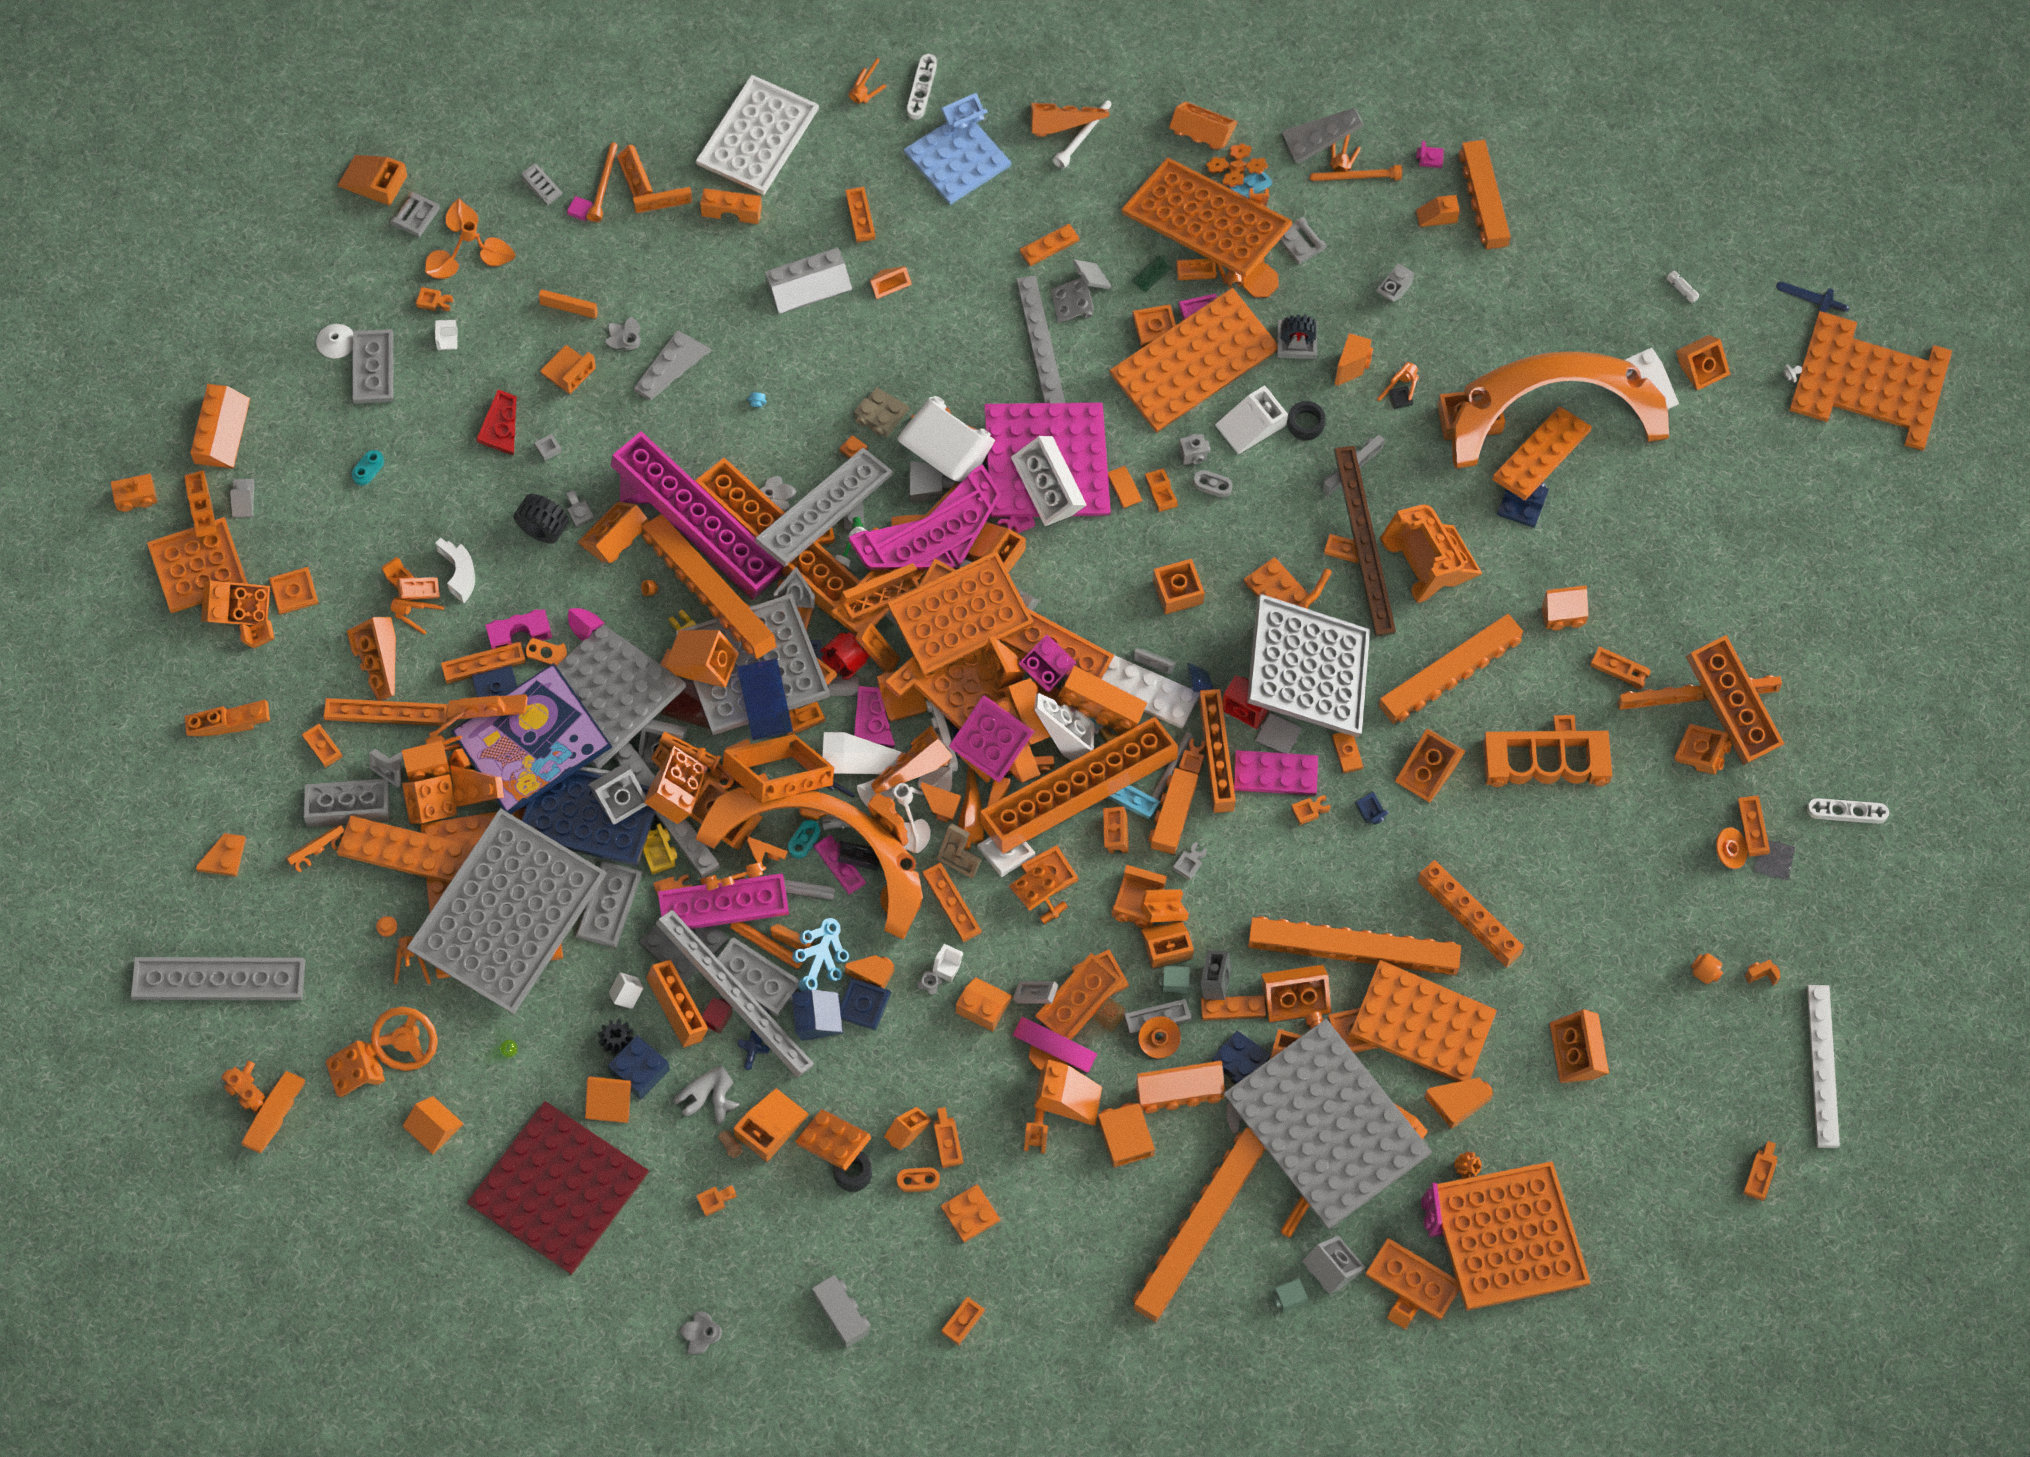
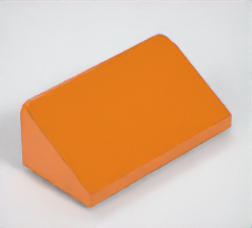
M780 924L773 925L770 928L772 938L797 950L810 948L815 942L803 944L799 939V933Z

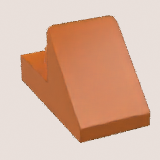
M748 836L746 838L756 863L762 862L765 852L768 853V858L779 861L780 858L785 859L788 851Z

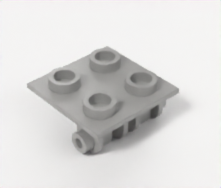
M1082 277L1051 289L1058 323L1081 314L1085 318L1092 317L1094 308L1090 290Z

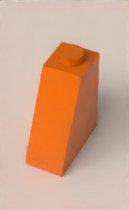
M1479 1077L1429 1088L1426 1090L1424 1097L1447 1125L1453 1129L1488 1103L1493 1093L1491 1086L1486 1081L1483 1082Z

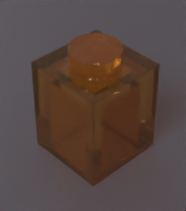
M1108 997L1096 1011L1095 1021L1112 1033L1124 1019L1125 1008Z

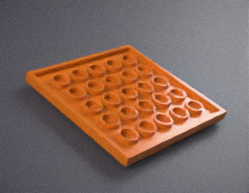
M1553 1161L1437 1184L1442 1217L1441 1229L1466 1311L1588 1286L1591 1283Z

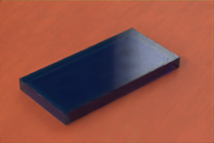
M777 658L738 666L737 670L752 740L793 732Z

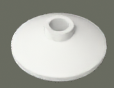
M342 324L326 326L319 332L316 339L319 352L328 358H341L348 355L353 350V331Z

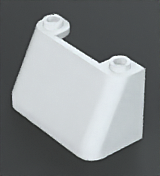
M929 397L902 430L898 441L950 479L963 482L973 469L982 465L995 440L990 437L991 434L984 429L973 430L945 410V401L940 397Z

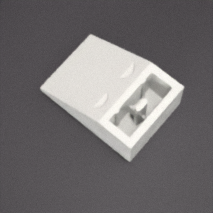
M1263 386L1248 395L1218 421L1215 426L1235 452L1240 454L1285 427L1288 414L1267 387Z

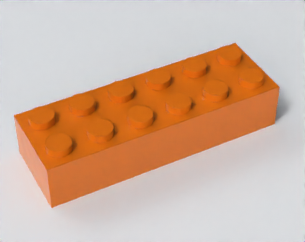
M1727 635L1685 656L1725 732L1728 733L1730 741L1743 765L1784 745L1778 730Z

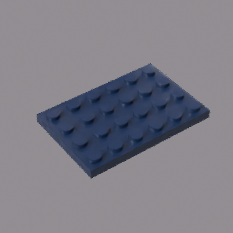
M581 770L576 771L528 803L522 821L567 849L638 866L656 810L646 805L613 825L588 785L603 775ZM639 784L646 796L650 786Z

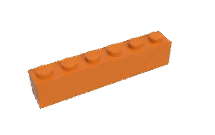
M1486 141L1464 142L1458 155L1459 161L1464 164L1463 176L1468 179L1467 192L1473 198L1471 199V207L1473 211L1476 210V226L1481 229L1479 233L1480 242L1484 243L1486 249L1509 246L1511 236Z
M1203 690L1199 694V708L1213 813L1234 811L1236 800L1221 690Z

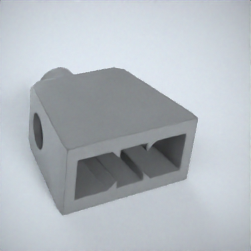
M910 461V503L940 500L942 498V489H951L954 486V480L949 477H942V472L932 465Z

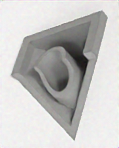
M795 567L774 592V599L792 594L797 607L815 608V595L797 567Z

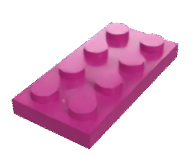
M1236 750L1234 791L1316 796L1318 755Z

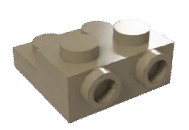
M876 387L868 399L864 398L854 411V419L860 426L864 427L866 425L871 428L877 436L882 435L888 438L908 412L909 406Z

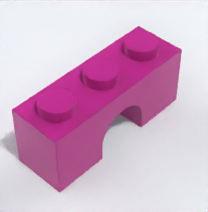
M545 609L532 610L524 615H513L509 619L501 621L494 620L485 625L492 649L512 644L511 639L518 632L528 633L531 639L535 638L541 641L552 639Z

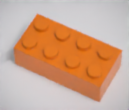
M1073 666L1065 677L1055 698L1061 705L1072 707L1086 717L1089 716L1095 719L1098 724L1113 728L1116 733L1121 735L1136 727L1147 705V702L1076 666Z

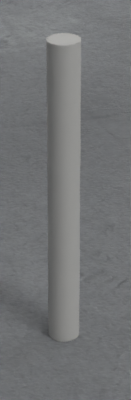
M1185 733L1178 746V759L1169 763L1151 797L1157 800L1160 799L1166 788L1169 774L1173 775L1174 769L1179 764L1184 750L1187 749L1190 740L1193 738L1191 733Z

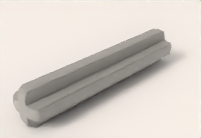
M784 880L786 893L834 899V887Z

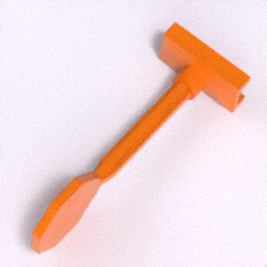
M1250 188L1247 198L1266 207L1269 199V188H1265L1264 194H1254V188ZM1264 258L1247 278L1243 277V288L1254 298H1268L1279 287L1278 273L1268 264L1264 263Z
M1031 1045L1029 1060L1038 1071L1041 1072L1048 1059L1067 1065V1062ZM1036 1108L1034 1122L1027 1123L1024 1151H1028L1029 1145L1041 1147V1153L1045 1154L1048 1125L1043 1124L1044 1110Z

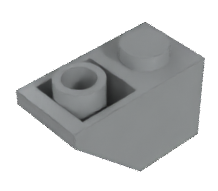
M1398 263L1376 292L1392 302L1401 299L1412 285L1414 272Z

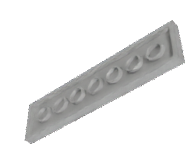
M862 448L756 537L755 543L784 567L787 566L889 479L893 471L866 449Z
M135 957L131 998L132 1000H303L306 960L305 958Z

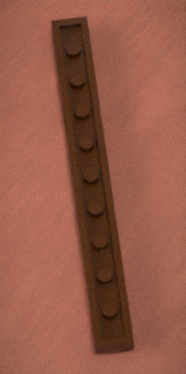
M1355 446L1335 448L1334 455L1375 637L1395 634L1396 628Z

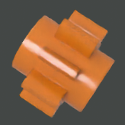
M1466 1151L1465 1154L1460 1153V1156L1455 1160L1457 1173L1461 1174V1178L1476 1177L1482 1167L1479 1157L1475 1156V1152Z

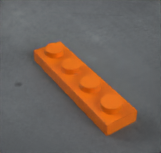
M518 642L442 662L441 665L446 684L471 678L472 675L510 665L513 667L524 664L526 660L521 643Z
M941 862L923 871L922 874L962 942L981 934L979 925Z

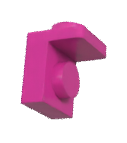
M1422 141L1421 148L1417 147L1416 159H1420L1419 166L1442 168L1444 148L1425 147L1426 141Z

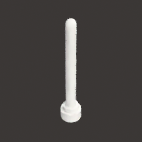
M1105 101L1100 108L1109 109L1111 102ZM1099 120L1087 123L1065 151L1055 155L1053 163L1059 168L1065 169L1070 162V155Z

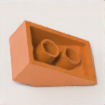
M1426 729L1395 782L1430 803L1455 770L1465 750L1432 730Z
M1048 1059L1040 1072L1034 1108L1094 1126L1096 1124L1102 1087L1069 1065Z

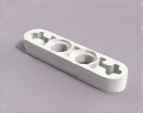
M931 54L923 55L918 65L907 106L908 117L913 120L921 119L925 113L937 68V59ZM931 61L928 70H926V63ZM926 76L929 78V81L923 83L919 81V78ZM917 92H923L925 96L923 98H917L915 94ZM917 103L919 104L918 110L916 113H914L913 110L915 109Z
M1817 798L1810 801L1807 813L1815 819L1879 824L1886 821L1889 816V809L1881 803ZM1815 805H1818L1819 812H1816L1814 809ZM1827 805H1829L1828 814L1826 813L1827 809H1825ZM1839 806L1842 808L1843 814L1837 815L1833 813L1832 807ZM1854 808H1860V809H1862L1864 815H1863V816H1856V815H1854L1853 809H1854ZM1868 808L1870 809L1869 813H1871L1869 817H1867ZM1877 809L1882 813L1881 817H1878V814L1875 813Z

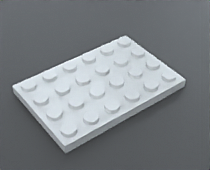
M751 75L701 152L696 163L700 167L765 195L819 110V104Z

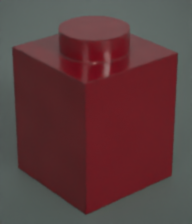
M713 997L701 1016L707 1028L721 1034L733 1014L732 1006L725 999L720 998L718 1000Z

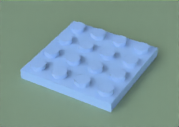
M973 120L966 123L967 127L958 131L956 128L950 130L946 122L904 149L907 157L949 205L1011 166V161Z

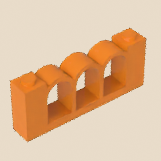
M1609 731L1485 732L1483 744L1486 785L1502 787L1508 781L1515 784H1523L1531 780L1532 777L1541 783L1551 784L1558 781L1561 776L1566 781L1575 784L1583 783L1588 778L1589 784H1595L1596 786H1605L1611 781L1612 766ZM1557 746L1559 769L1557 771L1545 772L1538 766L1536 747ZM1565 746H1586L1587 770L1574 772L1567 766ZM1507 747H1529L1530 770L1523 773L1512 770L1508 763Z

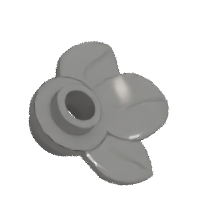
M629 317L625 326L610 323L609 333L611 337L605 341L606 344L614 349H637L641 343L640 336L638 335L640 332L638 322L634 318Z
M779 476L769 478L765 483V487L760 489L783 511L790 510L788 500L793 498L797 492L793 486L782 484V478Z
M698 1311L694 1313V1321L685 1323L679 1329V1333L690 1341L687 1352L689 1354H700L705 1352L710 1344L717 1342L721 1338L722 1330L717 1323L712 1322L711 1316L708 1313ZM713 1329V1333L707 1335L708 1330Z

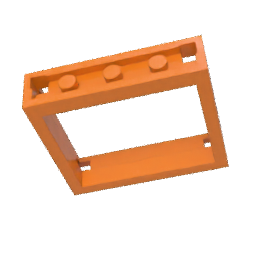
M795 734L724 750L723 770L761 802L833 785L834 766ZM793 757L808 771L764 781L748 767Z

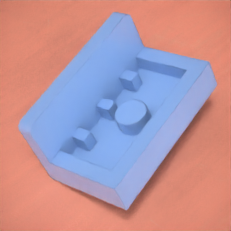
M976 93L941 108L949 129L956 128L957 131L967 127V122L973 120L976 123L983 120V115L987 113V110L983 109Z

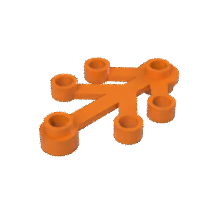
M762 862L746 866V872H740L718 880L716 875L700 879L701 885H706L707 891L719 888L718 883H722L724 887L734 884V880L746 879L745 875H748L749 878L763 875L762 870H765L766 867L763 866Z

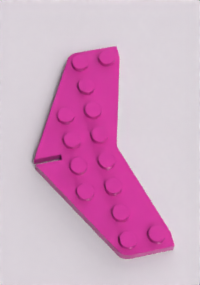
M982 464L973 469L963 482L923 520L869 532L868 530L858 532L850 536L848 541L864 566L870 570H897L911 563H914L917 570H929L934 559L956 569L957 566L960 567L1000 498V491Z

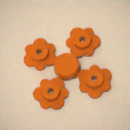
M1241 143L1231 147L1230 156L1235 157V161L1229 164L1223 157L1220 159L1213 157L1207 163V167L1211 173H1220L1229 167L1231 173L1225 174L1223 184L1235 187L1244 183V174L1242 173L1246 168L1249 169L1250 173L1260 174L1268 167L1265 158H1253L1251 162L1245 164L1242 159L1250 156L1249 152H1251L1252 148Z

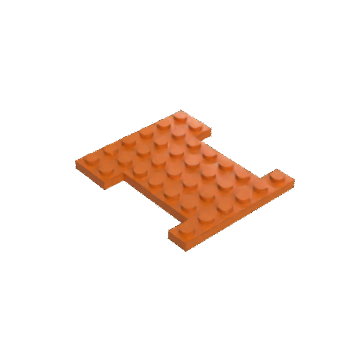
M1819 311L1789 411L1828 422L1832 407L1835 406L1908 428L1904 445L1924 451L1952 350L1933 345L1929 360L1917 358L1854 339L1853 336L1857 322Z
M984 648L926 676H923L913 656L889 677L884 684L898 698L914 686L959 730L984 695L993 702L1004 698V695L999 696L997 692L1000 688L982 654ZM1035 681L1038 689L1037 694L1039 693L1055 700L1059 689L1054 686L1047 692ZM1055 700L1057 705L1062 706L1059 701ZM958 754L986 783L992 779V777Z

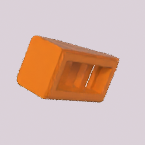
M1003 777L1001 782L993 781L987 807L1005 798L1011 787V779Z

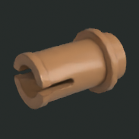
M725 1130L719 1134L718 1139L726 1148L728 1156L736 1158L743 1152L742 1145L737 1143L730 1130Z

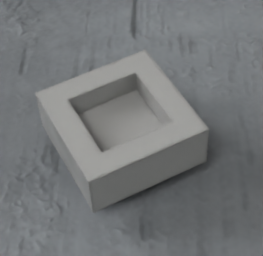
M553 434L534 442L544 461L562 453V448Z

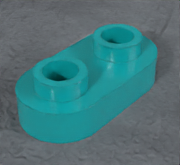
M368 451L352 470V478L357 485L368 484L383 467L384 457L380 451Z
M813 820L804 821L788 843V851L793 858H804L818 840L820 827L817 822ZM808 830H812L814 832L812 835L806 834ZM798 846L803 848L801 851L795 850Z

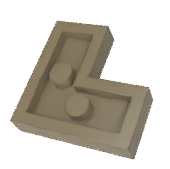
M951 824L947 829L937 860L973 879L982 859L964 850L970 833Z

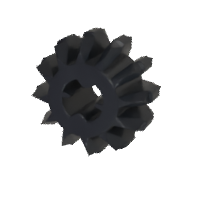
M620 1019L617 1020L616 1024H613L612 1020L609 1021V1026L603 1024V1031L598 1033L599 1038H601L599 1045L604 1046V1052L611 1050L613 1056L616 1054V1050H619L620 1053L634 1039L632 1037L634 1031L629 1029V1023L622 1024Z

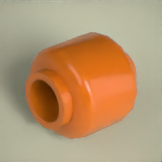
M1709 953L1699 954L1691 965L1693 969L1692 975L1704 984H1710L1712 981L1717 982L1723 974L1721 971L1722 962Z

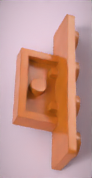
M526 694L450 700L447 718L450 720L461 711H463L464 715L459 719L525 714L528 697Z

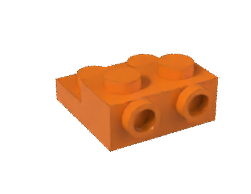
M1689 724L1674 758L1676 762L1695 766L1697 771L1716 775L1718 770L1723 769V757L1725 753L1731 751L1732 742L1727 732Z
M880 793L874 795L868 803L871 817L889 831L904 847L909 842L907 830L904 827V819L895 810L894 801Z

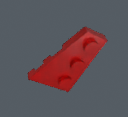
M499 389L497 390L477 437V443L514 455L517 396Z

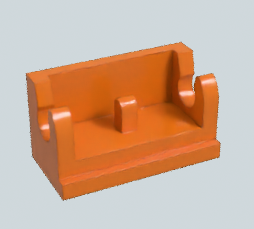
M1103 808L1104 847L1108 849L1109 853H1114V850L1129 853L1128 815L1125 808Z

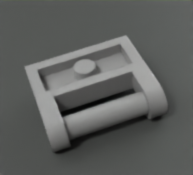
M410 192L407 196L408 200L396 217H392L390 224L420 238L439 211L440 206L423 196ZM414 203L417 204L411 212V214L409 215V217L406 219V221H404L403 219L405 218L409 210L412 208Z
M1304 217L1298 219L1279 240L1298 265L1327 247V244L1323 240L1321 241L1307 225L1308 221ZM1301 229L1315 245L1313 248L1308 245L1298 233V230Z

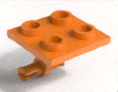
M1043 862L1009 885V888L1029 911L1043 901L1045 902L1049 911L1039 917L1044 925L1051 919L1058 918V914L1068 908L1064 901L1054 908L1048 898L1064 886Z

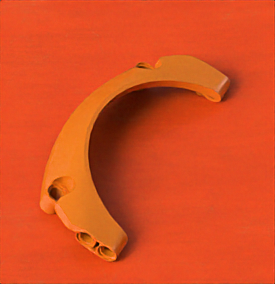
M1553 352L1520 359L1501 366L1466 385L1464 394L1468 398V402H1464L1453 423L1454 432L1451 435L1454 467L1457 469L1476 466L1484 439L1498 416L1516 399L1546 384L1559 381H1584L1603 386L1615 392L1636 412L1644 428L1647 442L1669 438L1666 398L1647 377L1641 379L1640 370L1633 363L1619 358L1586 352ZM1632 369V373L1626 376V372ZM1479 390L1478 395L1472 397L1473 391Z
M741 787L717 797L709 809L695 839L713 849L740 823L760 813L774 809H812L834 816L848 824L867 841L879 859L884 871L888 888V914L884 931L902 940L905 938L923 898L919 874L915 872L916 862L902 844L873 818L843 800L815 790L766 802L759 801L747 789L745 791ZM909 860L912 863V867L905 870L900 866L901 862Z

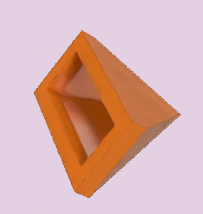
M905 266L883 269L870 280L876 299L912 285Z

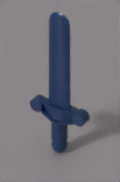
M1778 282L1776 284V288L1782 292L1821 305L1819 309L1821 312L1826 313L1830 307L1842 310L1843 312L1849 310L1848 305L1833 300L1834 290L1832 288H1829L1824 296L1785 282Z
M753 1029L749 1041L739 1039L737 1044L738 1047L748 1052L744 1064L746 1070L752 1068L756 1054H768L770 1051L769 1046L761 1044L762 1039Z

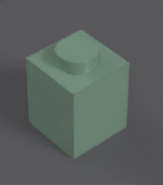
M1164 966L1163 973H1159V986H1163V993L1188 994L1189 967Z
M1296 1279L1276 1287L1272 1299L1275 1307L1280 1308L1282 1313L1307 1304L1308 1297L1300 1279Z

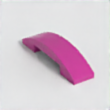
M1021 1017L1013 1033L1014 1037L1089 1073L1098 1055L1024 1017Z

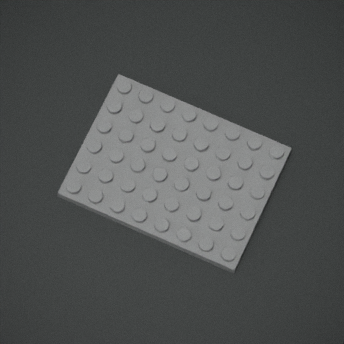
M500 808L407 949L514 1015L607 873Z
M1327 1019L1224 1093L1225 1098L1328 1230L1432 1154L1430 1148Z

